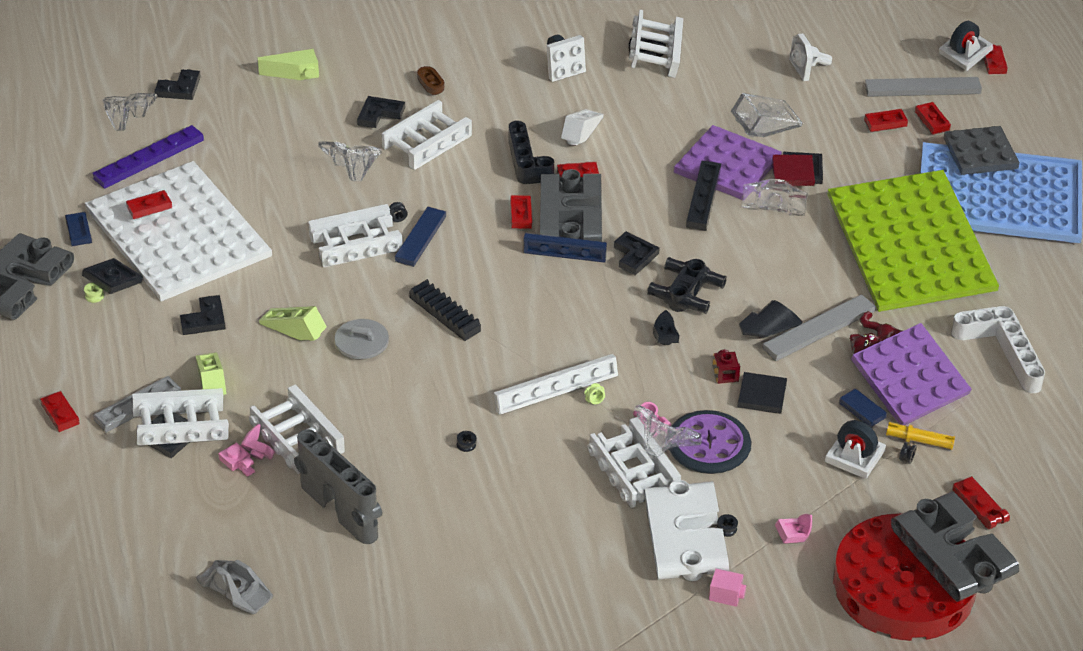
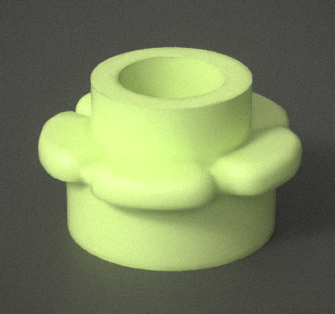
M598 383L591 384L584 392L585 400L588 403L599 404L605 398L604 388Z

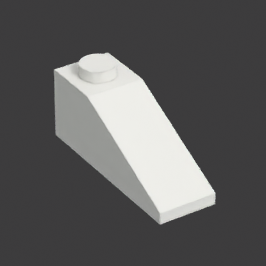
M584 109L567 115L561 139L567 140V143L571 145L585 142L600 123L604 114Z

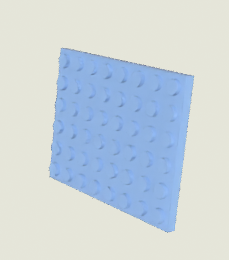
M923 142L920 173L944 170L973 231L1081 243L1082 160L1015 153L1020 162L1019 169L961 175L947 145Z

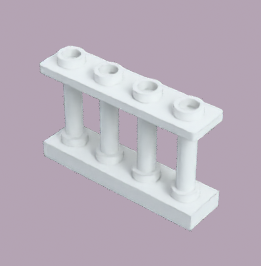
M639 10V14L634 16L632 24V40L629 60H632L631 67L635 68L637 60L659 64L668 68L669 77L675 78L680 64L683 18L676 17L674 24L668 25L643 19V10ZM642 27L669 32L668 34L670 35H662L641 29ZM645 38L668 43L669 47L642 42L640 39ZM639 49L666 54L668 58L640 53Z
M437 100L382 133V148L386 150L396 145L409 154V167L416 170L472 136V120L465 117L455 122L442 113V102ZM438 119L449 127L442 131L431 123ZM425 128L435 136L427 139L417 131ZM409 136L420 143V145L413 148L402 140Z
M296 384L288 388L289 398H287L286 402L263 413L255 406L250 407L251 416L249 421L252 427L260 424V432L266 442H270L276 454L281 455L285 459L287 466L290 469L293 468L297 474H300L294 464V458L299 454L292 446L298 443V433L287 439H284L280 433L301 422L307 423L310 426L308 429L317 432L340 454L345 452L344 436ZM290 409L298 413L275 426L268 421Z
M222 388L132 394L133 417L141 416L142 425L137 426V445L227 440L228 420H220L218 411H223ZM173 412L177 414L186 413L188 422L174 423ZM209 412L210 420L197 421L196 413ZM164 414L165 423L151 424L150 416Z

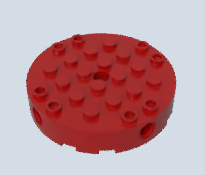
M903 513L876 516L853 527L839 544L833 574L836 597L852 619L874 633L880 631L891 635L892 639L912 641V638L925 637L926 640L943 636L959 627L971 613L977 593L959 602L955 601L893 531L891 519ZM963 539L962 541H960L959 543H957V544H955V545L961 544V543L965 542V540Z

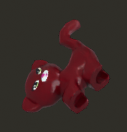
M867 311L861 316L860 323L864 328L877 331V336L873 333L851 334L849 339L852 342L853 354L858 353L903 330L887 323L880 324L869 321L873 314Z

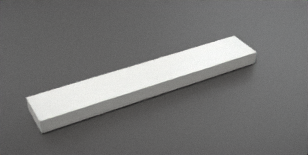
M610 354L494 392L496 412L500 415L618 376L616 356Z

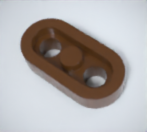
M424 66L417 70V79L428 93L438 95L444 91L445 82L433 67Z

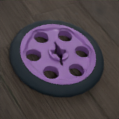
M713 410L694 411L680 417L671 426L667 434L668 449L674 459L690 470L707 474L724 473L740 466L748 457L752 445L750 434L744 424L729 414ZM699 425L702 429L695 430L692 426ZM720 425L723 426L725 429L717 430L714 428V426ZM708 434L711 440V449H709V442L707 441ZM689 439L692 443L685 444L681 440ZM733 439L736 440L737 443L729 444L726 442V440ZM701 453L704 457L696 458L694 454ZM719 453L726 454L727 457L719 458L716 455Z

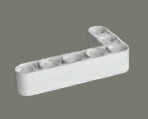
M998 306L955 314L951 331L955 339L970 340L996 336L1024 391L1028 393H1038L1041 391L1045 370L1011 308Z

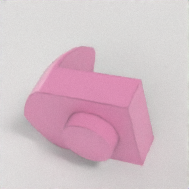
M257 424L245 435L240 446L250 451V455L262 460L265 457L271 460L275 451L269 445L257 441L260 433V424Z
M803 514L798 518L778 519L775 527L783 543L805 542L812 530V515Z

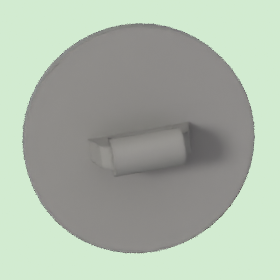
M369 319L349 321L343 324L335 334V345L338 351L353 359L375 357L381 354L389 343V335L386 328L382 324Z

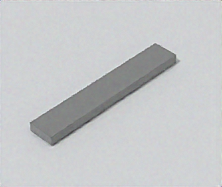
M978 77L865 79L868 97L981 94L982 91Z
M863 295L857 296L763 343V350L775 361H778L859 320L865 312H875V305Z

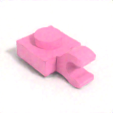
M238 443L218 453L219 460L232 471L239 468L247 477L255 473V470L251 467L254 462L250 457V453Z

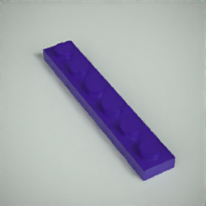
M191 125L93 172V179L106 189L204 141V135Z

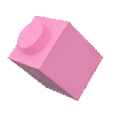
M715 569L710 585L709 600L737 607L739 598L744 599L747 585H743L744 575Z

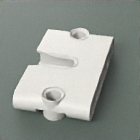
M676 480L670 486L644 489L658 580L679 578L682 575L688 581H697L705 572L709 575L714 574L715 569L729 571L723 529L707 528L716 525L718 521L717 512H719L713 481L689 484L684 480Z

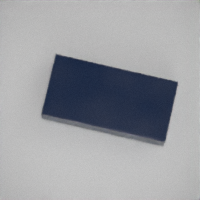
M86 212L65 215L71 246L92 243Z
M856 388L842 396L839 400L840 405L870 427L886 418L887 412Z

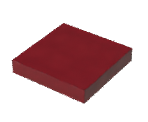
M772 154L775 186L815 185L812 155Z

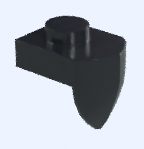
M664 310L657 317L653 327V335L657 343L662 345L679 343L680 335L675 328L672 315L667 310Z

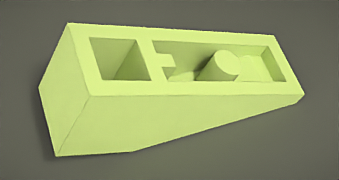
M314 49L257 57L259 75L295 80L319 77L318 60Z
M316 306L271 308L259 320L261 325L297 340L314 341L321 336V333L327 327Z
M217 352L196 355L202 389L222 388L223 395L227 394L224 372Z

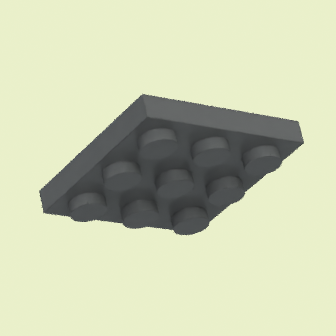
M1001 126L944 132L943 138L961 175L1019 169L1020 162Z

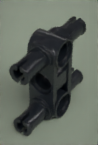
M668 257L665 262V270L678 273V276L669 287L651 282L648 286L647 294L663 299L666 304H669V308L675 312L692 309L707 314L710 308V301L700 299L696 295L706 283L723 289L726 285L727 276L710 271V268L700 259H691L683 262Z

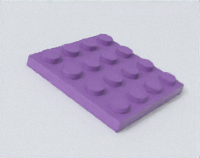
M712 125L674 166V173L697 181L701 160L721 163V173L716 190L744 201L773 168L772 154L781 155L782 152Z
M922 323L855 353L851 358L852 362L900 425H907L970 394L972 390Z

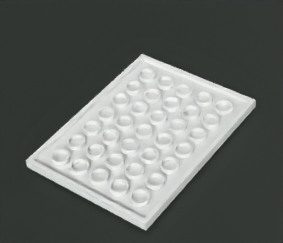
M194 161L85 203L89 214L136 272L143 276L144 282L160 301L174 297L272 256L271 248ZM162 190L166 191L172 201L171 209L136 219L132 218L126 206V201Z

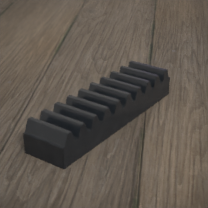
M701 160L686 221L687 228L707 231L721 173V163Z
M428 279L414 286L409 291L410 299L464 341L481 332L479 319H474L473 314L469 315L467 309L463 311L462 306H457L456 301L452 302L450 296L446 298L445 292L441 293L439 288L435 289L434 284L430 285Z

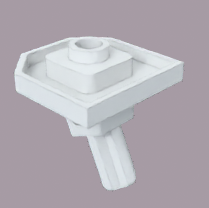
M803 33L793 36L789 60L803 81H809L811 66H815L816 63L825 66L831 65L832 56L821 53L816 47L811 46Z

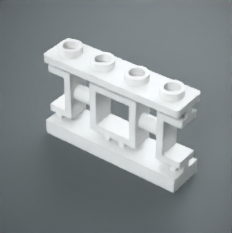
M388 204L308 221L311 242L313 244L324 242L325 246L319 247V257L322 260L323 267L396 252L402 246V235L399 230L391 232L387 230L388 227L393 226ZM361 233L365 236L364 238L350 241L347 236Z
M638 417L630 419L629 426L626 424L621 425V435L606 439L602 432L598 433L597 436L595 433L590 434L589 444L587 445L590 455L596 458L600 469L606 472L611 485L616 486L621 499L624 502L626 501L630 508L636 507V501H639V503L644 502L645 488L670 486L673 481L681 480V475ZM632 440H633V442L635 443V445L626 447L627 445L632 444ZM616 449L618 450V451H615V452L611 453V456H610V454L608 453V452L613 451V450H616ZM637 457L642 465L628 469L623 461ZM654 471L657 473L656 475H653V476H651V477H648V476H647V475L653 474ZM636 479H639V480H640V481L634 482V483H633V486H632L631 483H630L631 481L636 480Z

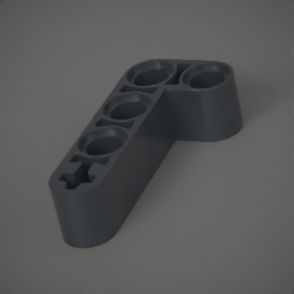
M522 121L510 122L508 127V143L517 181L521 184L541 183V174H554V159L549 156L533 157L526 124Z

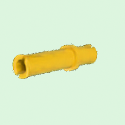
M891 422L888 423L886 436L906 439L907 442L911 440L950 450L953 449L955 436L914 428V425L910 424L905 426Z

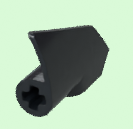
M772 300L758 313H750L739 323V327L743 335L765 338L802 324V320L785 305Z

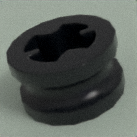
M394 202L389 206L393 222H401L406 219L408 212L403 203Z
M462 431L457 435V448L460 451L470 452L476 448L477 437L473 432Z
M906 441L901 449L899 460L903 461L905 459L907 463L911 464L916 454L917 445L913 444L911 446Z
M721 515L718 518L716 528L723 529L724 537H731L737 532L738 520L733 515Z

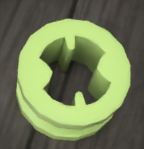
M91 282L84 287L85 299L88 302L96 303L104 298L103 289Z

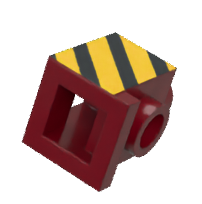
M722 349L718 353H714L712 366L717 384L739 382L741 366L738 363L736 352ZM723 371H732V373L723 374Z

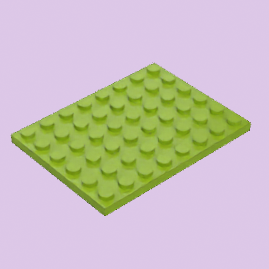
M944 170L828 189V198L878 312L998 291L999 284Z

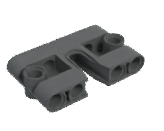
M573 169L564 171L562 177H559V174H541L540 235L602 242L601 174H583V177H580V173Z
M22 233L17 234L0 250V315L13 320L20 317L37 300L33 292L35 285L31 282L52 286L72 266L74 254L57 246L52 247L51 241L48 238L35 239Z
M310 429L299 432L297 435L299 455L294 458V464L300 472L302 489L323 508L334 499L339 523L361 543L372 544L377 541V518L381 517L383 512L377 502L375 484L317 432Z
M951 491L933 500L921 499L918 501L915 510H909L892 518L891 526L900 540L955 601L959 602L975 593H989L994 584L1019 572V564L993 533L978 536L955 545L975 531L973 521L977 519V516L956 493Z

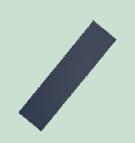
M427 206L395 255V262L414 267L445 220L446 211Z
M525 233L524 253L605 263L607 242Z

